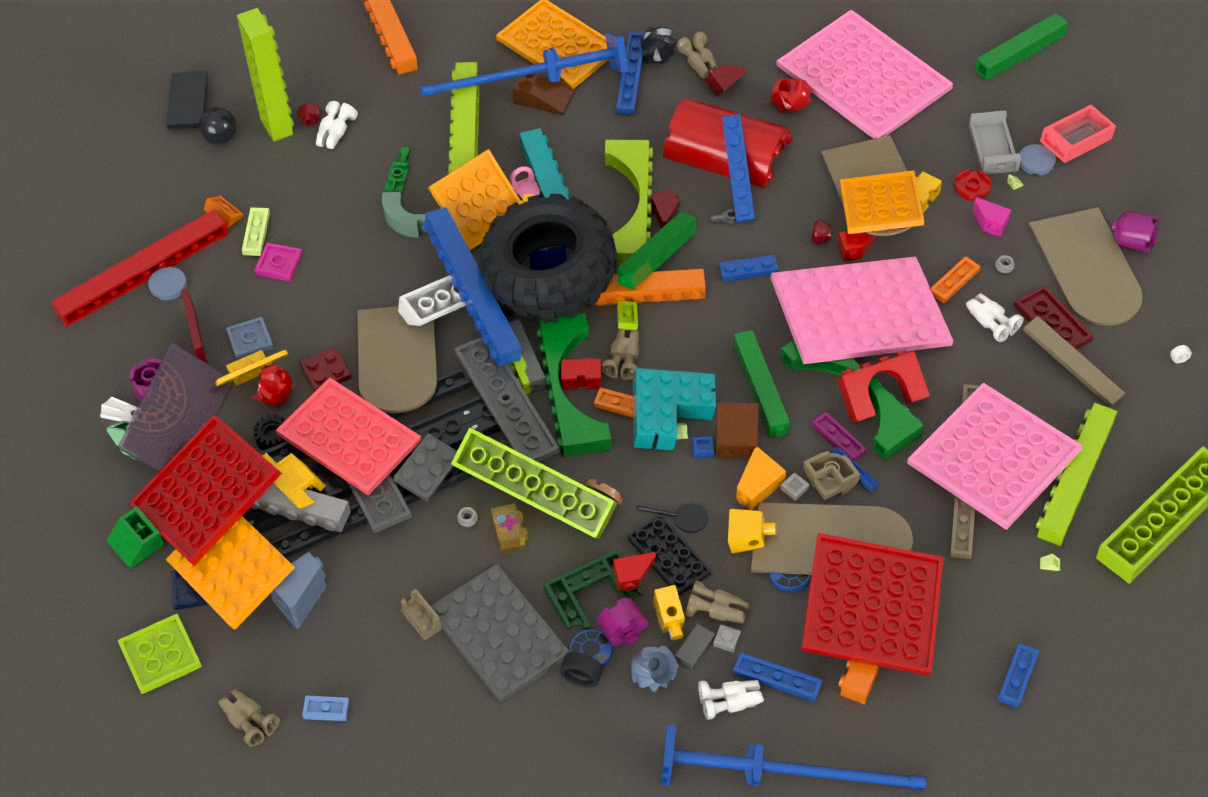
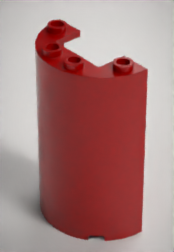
M684 98L679 103L671 119L669 137L665 139L663 158L730 178L722 117L740 113L690 98ZM740 114L750 184L765 188L774 176L772 163L775 157H779L781 150H785L787 144L791 143L793 134L787 127Z

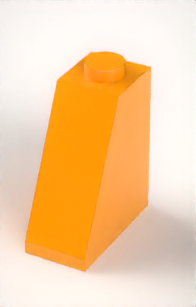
M756 447L737 486L736 498L738 502L749 510L754 509L786 480V470L760 448Z

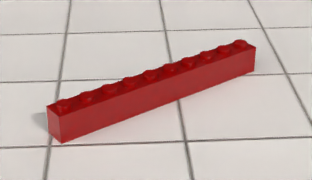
M213 209L64 295L57 297L51 301L55 314L66 327H69L149 281L151 275L157 270L164 267H173L229 235L226 222Z

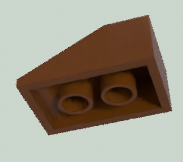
M546 71L519 76L512 88L513 103L564 115L575 93V88L573 89L561 79L559 82L547 80Z
M717 402L716 457H742L745 459L751 457L754 449L757 447L759 403Z

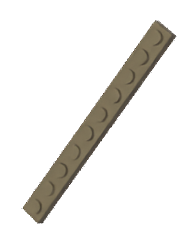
M964 384L962 404L980 387L979 385ZM956 496L950 557L971 559L975 509Z

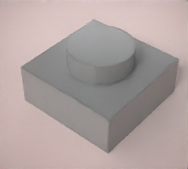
M793 473L781 484L780 490L796 501L809 489L810 484L796 473Z
M720 625L713 646L734 653L741 636V631Z

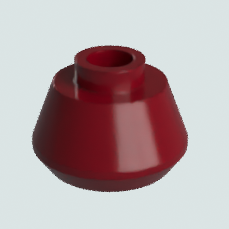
M311 102L302 104L297 110L299 119L308 126L315 125L322 114L321 108Z
M822 219L815 221L811 238L814 244L827 243L828 239L831 240L833 229L830 228V224Z

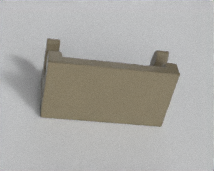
M417 589L411 591V599L409 601H406L405 598L401 600L402 609L400 610L424 641L442 630L440 617Z

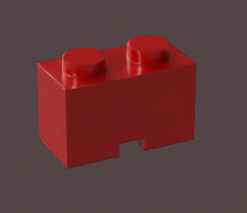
M571 358L561 360L562 390H578V387L586 386V390L600 389L601 359Z

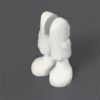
M337 101L329 102L325 108L328 115L320 123L316 138L317 146L324 147L326 145L327 148L334 149L347 128L345 121H354L358 116L355 108L346 103L340 106Z
M982 293L975 296V299L966 302L970 313L984 328H990L993 331V337L998 342L1005 341L1008 335H1014L1023 323V317L1018 314L1007 318L1004 315V308Z
M704 680L698 682L700 702L703 704V713L706 720L715 718L716 714L725 710L734 713L748 707H754L764 701L762 692L759 691L760 685L758 680L725 682L721 689H711ZM722 698H724V699L726 700V701H721V702H713L714 700H718V699H722Z

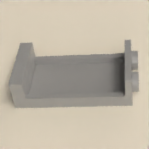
M1006 111L974 113L970 116V133L981 171L986 174L1019 171L1021 157L1020 153H1015L1006 123Z

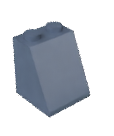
M310 552L291 563L295 568L271 592L273 602L296 629L302 626L326 589V575L322 570L324 566L318 557L314 558Z

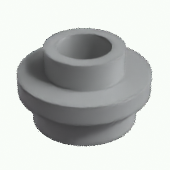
M1008 255L1000 256L995 263L996 269L1001 273H1010L1015 266L1013 259Z
M464 507L459 511L457 520L461 526L471 527L476 524L478 515L473 508Z

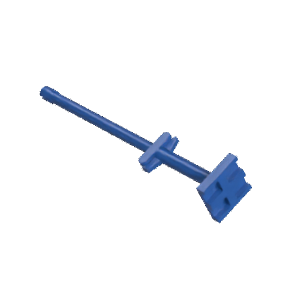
M613 32L605 33L607 49L559 58L554 47L550 48V50L545 49L543 51V63L434 85L420 86V92L425 97L435 95V93L546 71L547 80L559 82L561 69L607 59H609L611 69L621 73L627 72L628 66L624 37L619 36V34H613Z
M667 725L661 785L670 786L673 763L744 770L747 785L753 786L760 785L762 771L903 786L925 790L926 776H907L763 760L764 748L761 744H756L755 748L754 744H750L745 757L674 749L676 726Z

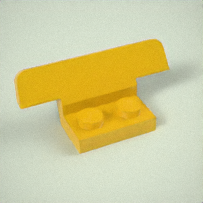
M260 350L226 365L229 374L217 379L215 384L218 387L233 380L237 386L260 376L259 373H262L261 368L264 365H272V362L288 356L287 350L280 351L267 358L263 351Z
M267 453L262 455L282 473L274 484L297 508H304L315 503L304 490L308 487L310 489L315 487L321 492L326 485L300 459L291 453L276 463Z

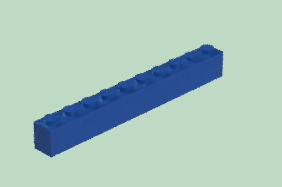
M447 207L426 212L423 228L425 232L429 233L431 244L436 246L438 257L440 260H443L446 272L450 273L453 286L458 288L461 301L467 305V312L469 316L473 317L476 329L480 330L483 343L488 345L491 358L496 361L498 366L520 361L522 347L498 302L486 287L485 278L481 276L480 269Z

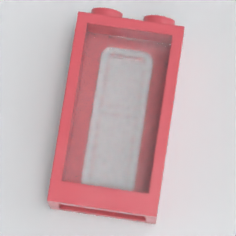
M1089 105L1045 127L1040 142L1066 163L1111 140L1116 125L1094 106Z

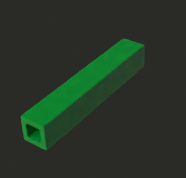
M1057 13L1053 14L978 57L975 71L988 81L1064 37L1068 22Z
M683 212L675 216L617 268L618 284L632 290L641 284L697 233L696 217Z
M753 330L734 334L733 346L754 400L756 403H759L758 410L769 438L782 437L785 434H789L790 421Z

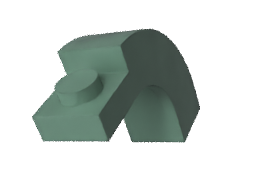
M382 192L384 216L388 225L401 235L419 238V232H425L423 228L425 214H412L402 208L401 192Z

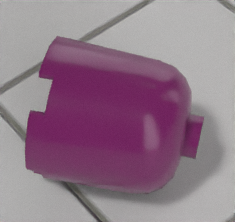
M1134 211L1122 213L1118 220H1114L1112 225V231H1115L1114 237L1116 242L1124 247L1151 253L1149 247L1150 245H1155L1159 228H1156V222H1160V217Z

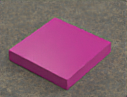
M266 243L255 267V275L291 282L303 254L302 249Z

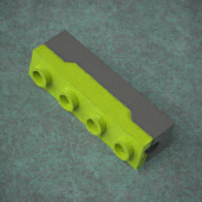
M520 320L508 322L522 347L520 361L509 363V367L526 395L545 390L546 380Z

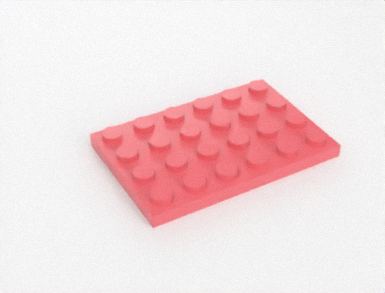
M332 378L324 382L276 429L278 436L367 495L422 441L420 435Z

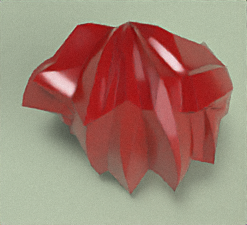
M780 78L775 84L772 94H770V103L778 106L780 113H782L784 109L799 111L805 108L811 102L810 95L812 90L806 80L801 78L799 80L786 78L782 81V78Z
M264 365L261 368L262 373H259L261 380H259L258 395L251 397L268 406L285 404L290 397V390L296 386L292 384L291 377L283 366Z

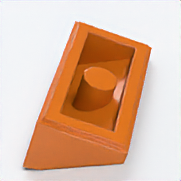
M222 196L206 199L204 211L208 213L214 209L226 222L227 228L244 217L242 212Z

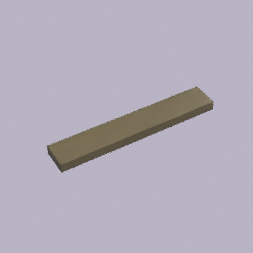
M1037 316L1024 327L1023 331L1110 408L1124 397L1125 392L1041 318Z

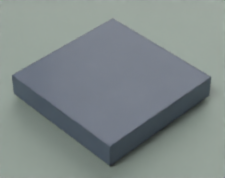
M263 317L226 328L236 360L260 350L265 352L274 349Z

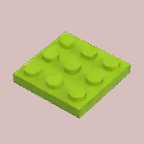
M178 614L118 640L141 694L202 667Z

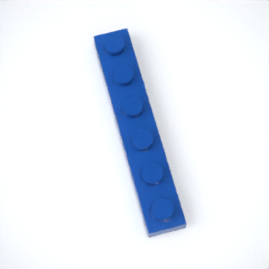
M629 32L626 46L628 71L622 72L616 113H635L643 61V50L641 49L640 40L644 33Z
M741 115L722 117L736 222L755 221Z

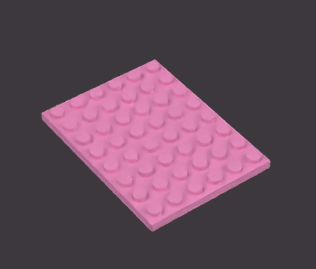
M852 10L777 60V66L794 79L799 80L801 78L806 80L813 94L873 139L889 135L953 88L951 81Z
M916 256L771 273V281L803 364L897 353L903 350L914 351L946 347L953 344V338Z

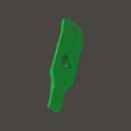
M401 147L397 160L391 164L383 192H401L402 195L410 168L407 161L410 148Z

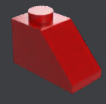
M848 231L840 232L838 247L843 261L862 259L875 242L876 236L864 232L848 234Z
M655 552L614 559L612 568L617 589L631 591L639 587L655 563Z

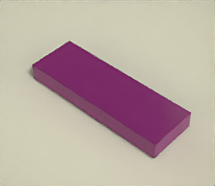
M824 412L811 422V426L834 448L839 447L852 460L857 461L867 453V448L827 412Z

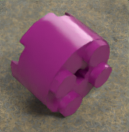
M147 358L145 362L140 363L138 366L135 364L131 369L130 380L139 401H146L164 366L162 360Z
M622 598L616 601L618 605L610 610L606 607L597 618L600 629L613 647L625 643L629 645L635 643L639 639L638 635L649 625L632 599Z

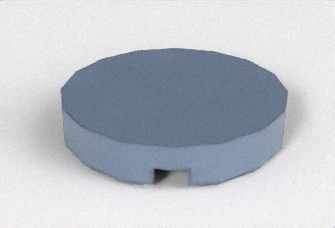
M1031 144L1024 147L1020 152V167L1026 173L1031 175L1035 173L1040 176L1048 174L1053 170L1056 162L1055 154L1046 146Z
M164 267L151 275L148 286L154 297H159L160 300H172L182 295L181 290L187 288V280L180 269Z

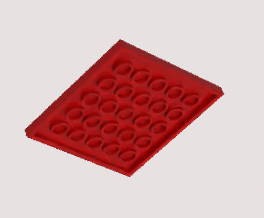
M214 414L129 504L133 508L137 506L160 534L195 566L282 473Z
M818 533L816 536L801 651L930 676L933 665L943 557Z

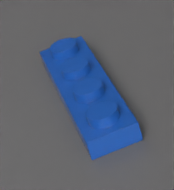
M741 652L733 669V674L748 680H758L760 684L816 702L823 682L821 679Z

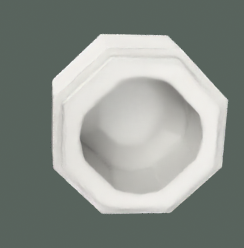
M1180 345L1171 351L1170 356L1175 363H1182L1188 360L1192 353L1188 346Z

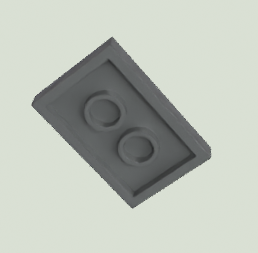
M428 433L395 474L393 481L428 502L455 467L451 465V462L457 451Z

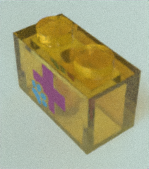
M515 503L492 508V521L501 553L526 548L525 540L528 539L526 527L522 528L521 522H523L521 510L517 511Z

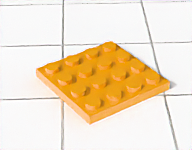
M489 149L428 187L440 208L447 207L469 250L482 243L485 232H488L491 222L497 215L504 216L508 206L521 201Z
M915 171L840 179L848 234L924 225Z

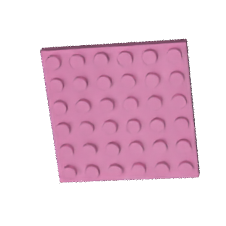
M982 383L908 458L907 464L1007 530L1082 451L1083 446L985 383Z

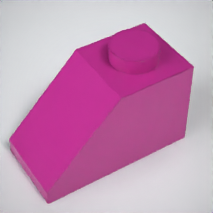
M976 197L973 213L983 231L1001 237L1009 223L1011 209Z

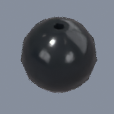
M210 108L202 115L199 121L200 133L205 140L212 144L227 143L233 138L237 130L234 116L225 108Z

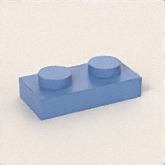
M305 696L302 713L303 719L347 721L349 698Z

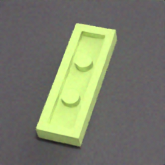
M250 208L242 246L243 255L261 256L270 216L269 208Z

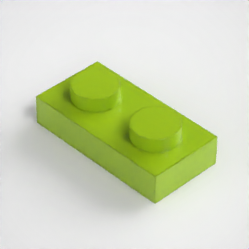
M618 300V329H626L627 331L637 330V302Z

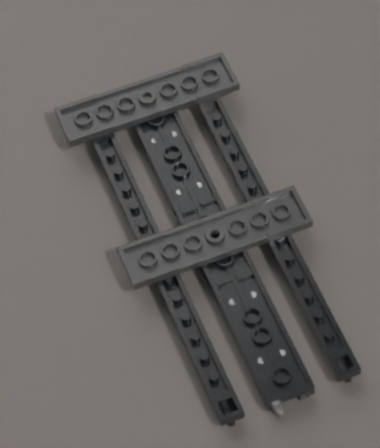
M482 337L454 348L455 354L463 367L438 377L434 395L419 408L472 385L475 386L479 396L406 426L420 435L421 440L429 433L454 450L460 447L470 427L485 436L501 430L505 439L499 441V443L537 462L560 453L557 443L509 365H497L496 361L491 358L488 345L483 343ZM411 411L386 414L395 419ZM287 441L260 452L261 455L265 453L270 455L276 463L291 453L298 459L307 456V454ZM418 445L369 495L320 463L310 467L309 469L326 486L321 492L315 487L312 489L308 487L306 490L338 499L353 494L357 501L356 504L349 506L351 513L342 532L328 531L324 527L307 524L269 542L287 558L367 522L375 534L411 518L412 515L407 505L421 498L401 485L396 486L392 476L399 471ZM454 467L435 493L466 480L473 475ZM249 508L242 515L259 533L290 521L285 516L272 515L261 509Z

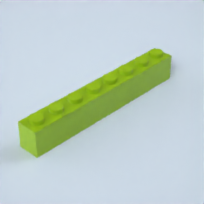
M1094 403L1091 410L1087 409L1083 419L1086 423L1085 425L1081 424L1077 432L1079 439H1074L1083 446L1082 451L1070 462L1065 471L1063 470L1058 475L1057 481H1059L1058 486H1053L1050 497L1053 498L1051 502H1046L1043 510L1046 514L1044 517L1040 516L1036 528L1039 529L1038 538L1059 546L1062 545L1117 415L1116 410Z

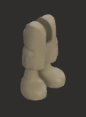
M698 32L693 36L692 41L687 37L679 39L676 43V48L681 54L688 57L689 65L692 69L696 70L699 77L705 79L708 76L707 72L714 66L717 68L718 66L712 52L704 47L707 42L706 34Z
M619 329L609 352L612 359L605 360L602 363L601 369L605 375L616 379L619 374L620 361L624 359L625 361L620 372L621 378L623 380L634 378L636 368H638L634 364L639 354L638 331L631 330L629 338H626V329Z
M696 580L685 616L693 617L697 611H707L710 618L744 624L745 613L748 612L750 604L742 598L733 596L723 590L718 589L714 592L705 587L703 582ZM701 598H707L713 600V602L711 603Z
M236 688L229 692L235 703H232L225 696L218 701L233 726L237 730L245 731L244 742L250 747L261 744L264 741L263 732L270 736L279 725L280 718L275 713L263 716L261 714L262 707L255 700L247 697ZM250 721H255L262 729V731L259 728L254 727L250 723Z

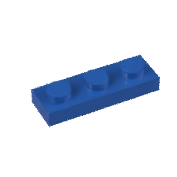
M775 255L719 262V270L722 282L771 275V273L778 272V265Z
M1020 643L1018 644L998 701L1019 708L1039 650Z

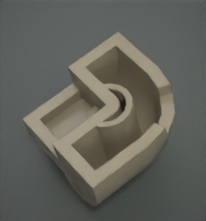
M826 451L804 461V470L813 490L817 489L824 500L838 493L843 496L854 488L859 481L860 473L845 455L842 456Z

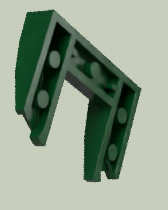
M619 548L544 582L543 590L567 629H570V626H584V629L591 628L574 594L608 578L620 599L631 598L633 600L637 594L640 596L643 594L640 586L631 591L617 589L612 567L614 559L624 558Z

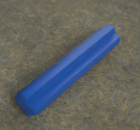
M835 447L831 451V453L845 455L850 459L860 473L859 482L870 492L878 488V482L839 447Z

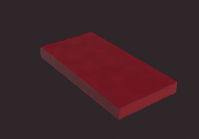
M1045 285L1014 301L1013 306L1029 323L1038 316L1076 350L1093 341L1094 336Z
M188 288L182 289L181 293L198 363L208 370L190 291Z

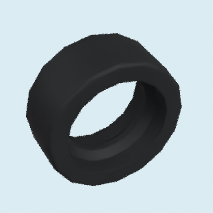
M580 652L565 654L559 669L560 675L565 680L581 687L597 686L603 671L602 664L597 659Z

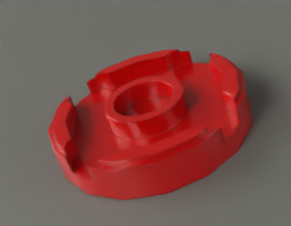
M967 169L956 176L954 188L956 193L963 199L975 201L976 197L984 199L991 191V179L980 170L976 172L972 171V169Z

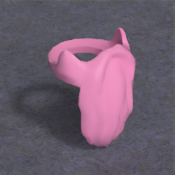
M519 167L512 172L508 181L521 198L525 194L540 195V189L534 181L532 169L529 167ZM528 172V178L518 182L515 181L518 173Z

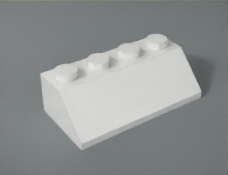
M449 275L400 296L398 312L408 325L420 326L464 307L466 304L461 301L459 290L453 286L452 277Z

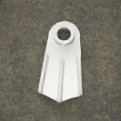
M111 397L101 405L100 416L105 419L134 423L137 416L133 415L139 414L141 408Z

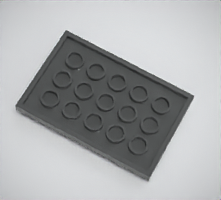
M498 564L431 605V608L440 617L442 630L500 703L562 663L565 654L570 652Z

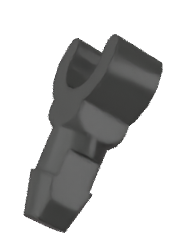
M729 209L722 214L712 215L710 219L711 222L723 221L733 224L736 217L733 216L734 210Z

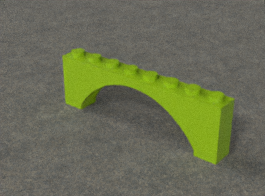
M605 140V166H611L625 175L633 184L639 196V204L633 217L626 225L613 234L617 251L616 265H621L650 239V232H647V229H651V217H647V214H651V203H648V200H651L652 189H648V186H652V175H649V172H652V161H649V159H653V148H649V140Z

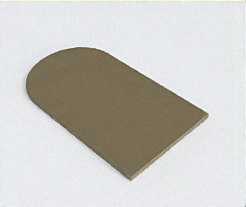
M890 135L821 151L842 204L840 179L907 171ZM912 227L864 233L875 236H891L905 232Z
M1099 207L1029 222L1032 233L1068 305L1076 315L1087 322L1101 326L1120 325L1135 317L1141 308L1142 290Z
M399 306L357 310L360 395L364 400L385 413H403L417 409L431 399L437 388L434 320L420 326L408 325L398 312Z
M759 503L758 511L763 512L765 523L776 522L777 534L765 535V546L753 549L751 573L773 572L811 575L818 533L912 551L913 535L909 524L901 515L884 507Z

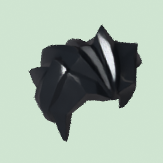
M663 26L646 29L640 40L643 56L651 63L657 62L662 64L669 60L667 57L675 53L673 47H675L674 45L677 40L670 37L673 31Z

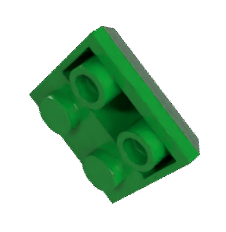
M137 506L119 518L107 539V543L129 569L165 546L160 532Z

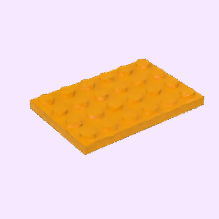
M548 0L538 1L496 35L497 41L533 64L543 63V51L545 49L550 50L553 47L559 58L607 49L606 37ZM609 59L561 69L560 79L574 89Z
M243 516L195 566L176 549L166 558L172 567L234 630L295 568Z

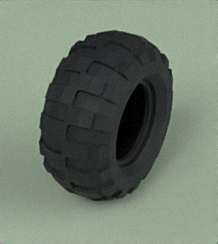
M551 193L547 198H540L539 195L527 197L528 201L520 205L517 202L506 208L507 211L504 216L497 215L491 222L488 232H485L479 251L481 276L485 278L486 287L493 294L498 304L512 315L516 314L524 320L534 322L536 318H541L545 323L557 322V317L564 315L572 318L580 314L579 312L582 307H592L600 298L601 292H606L614 275L613 269H615L617 263L615 242L612 230L607 226V221L591 206L584 203L583 200L576 197H571L567 200L562 194ZM563 246L574 251L568 260L551 269L532 270L522 266L528 256L545 247Z

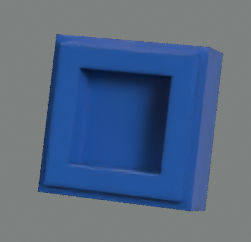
M712 436L692 437L694 458L714 457Z

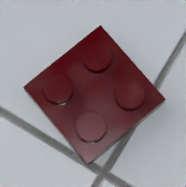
M336 347L300 361V365L314 392L329 378H332L339 384L351 379V374Z

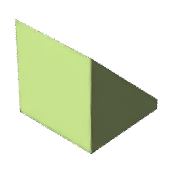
M1009 174L1007 183L1013 190L1024 186L1017 177Z
M677 423V439H688L686 423Z
M1054 554L1041 557L1040 569L1060 571V559Z

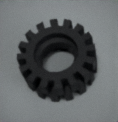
M269 414L267 419L261 417V422L257 420L253 433L257 446L259 445L261 450L264 448L265 451L286 442V440L278 435L274 437L265 436L268 431L276 430L286 421L283 416L280 415L278 418L277 414H274L273 417Z

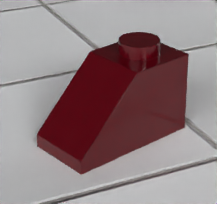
M724 64L718 68L714 66L707 72L708 76L704 81L714 94L718 96L743 76L747 70Z
M672 189L651 195V208L662 229L678 215L680 200L678 196L674 195Z

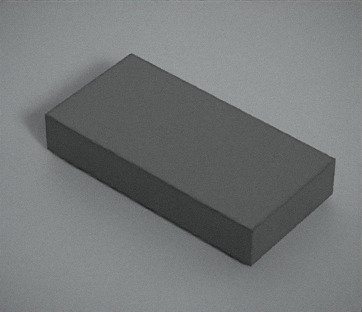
M697 624L675 654L676 660L694 669L715 639V633Z

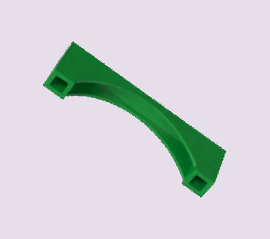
M580 313L572 318H568L567 315L557 317V322L545 323V321L539 319L540 327L536 328L538 339H542V343H539L540 353L545 355V358H542L543 369L548 370V374H545L546 385L551 386V389L548 390L549 401L554 402V405L551 406L552 417L557 418V421L554 422L556 434H560V438H557L559 450H563L564 457L612 450L608 422L601 423L576 409L564 395L559 383L561 360L567 359L581 342L589 340L585 313Z
M794 340L781 348L780 360L792 372L808 369L842 376V371L853 368V371L860 370L859 364L854 358L803 364ZM872 377L868 385V393L876 410L879 424L878 435L873 439L872 449L887 461L922 437L924 425L919 418L914 417L905 405L898 402L894 395L888 392L877 379Z

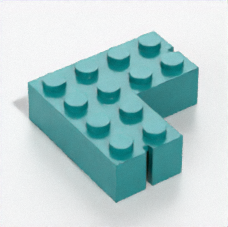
M636 368L633 378L634 448L652 449L655 435H658L655 449L674 450L677 440V418L712 420L716 408V393L714 392L715 374Z

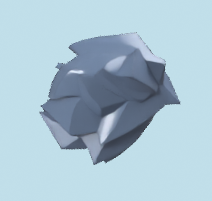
M666 646L659 648L645 647L637 655H634L630 662L633 683L637 682L640 688L650 687L652 692H655L659 686L667 688L670 679L673 681L676 677L677 668L679 667L676 658Z

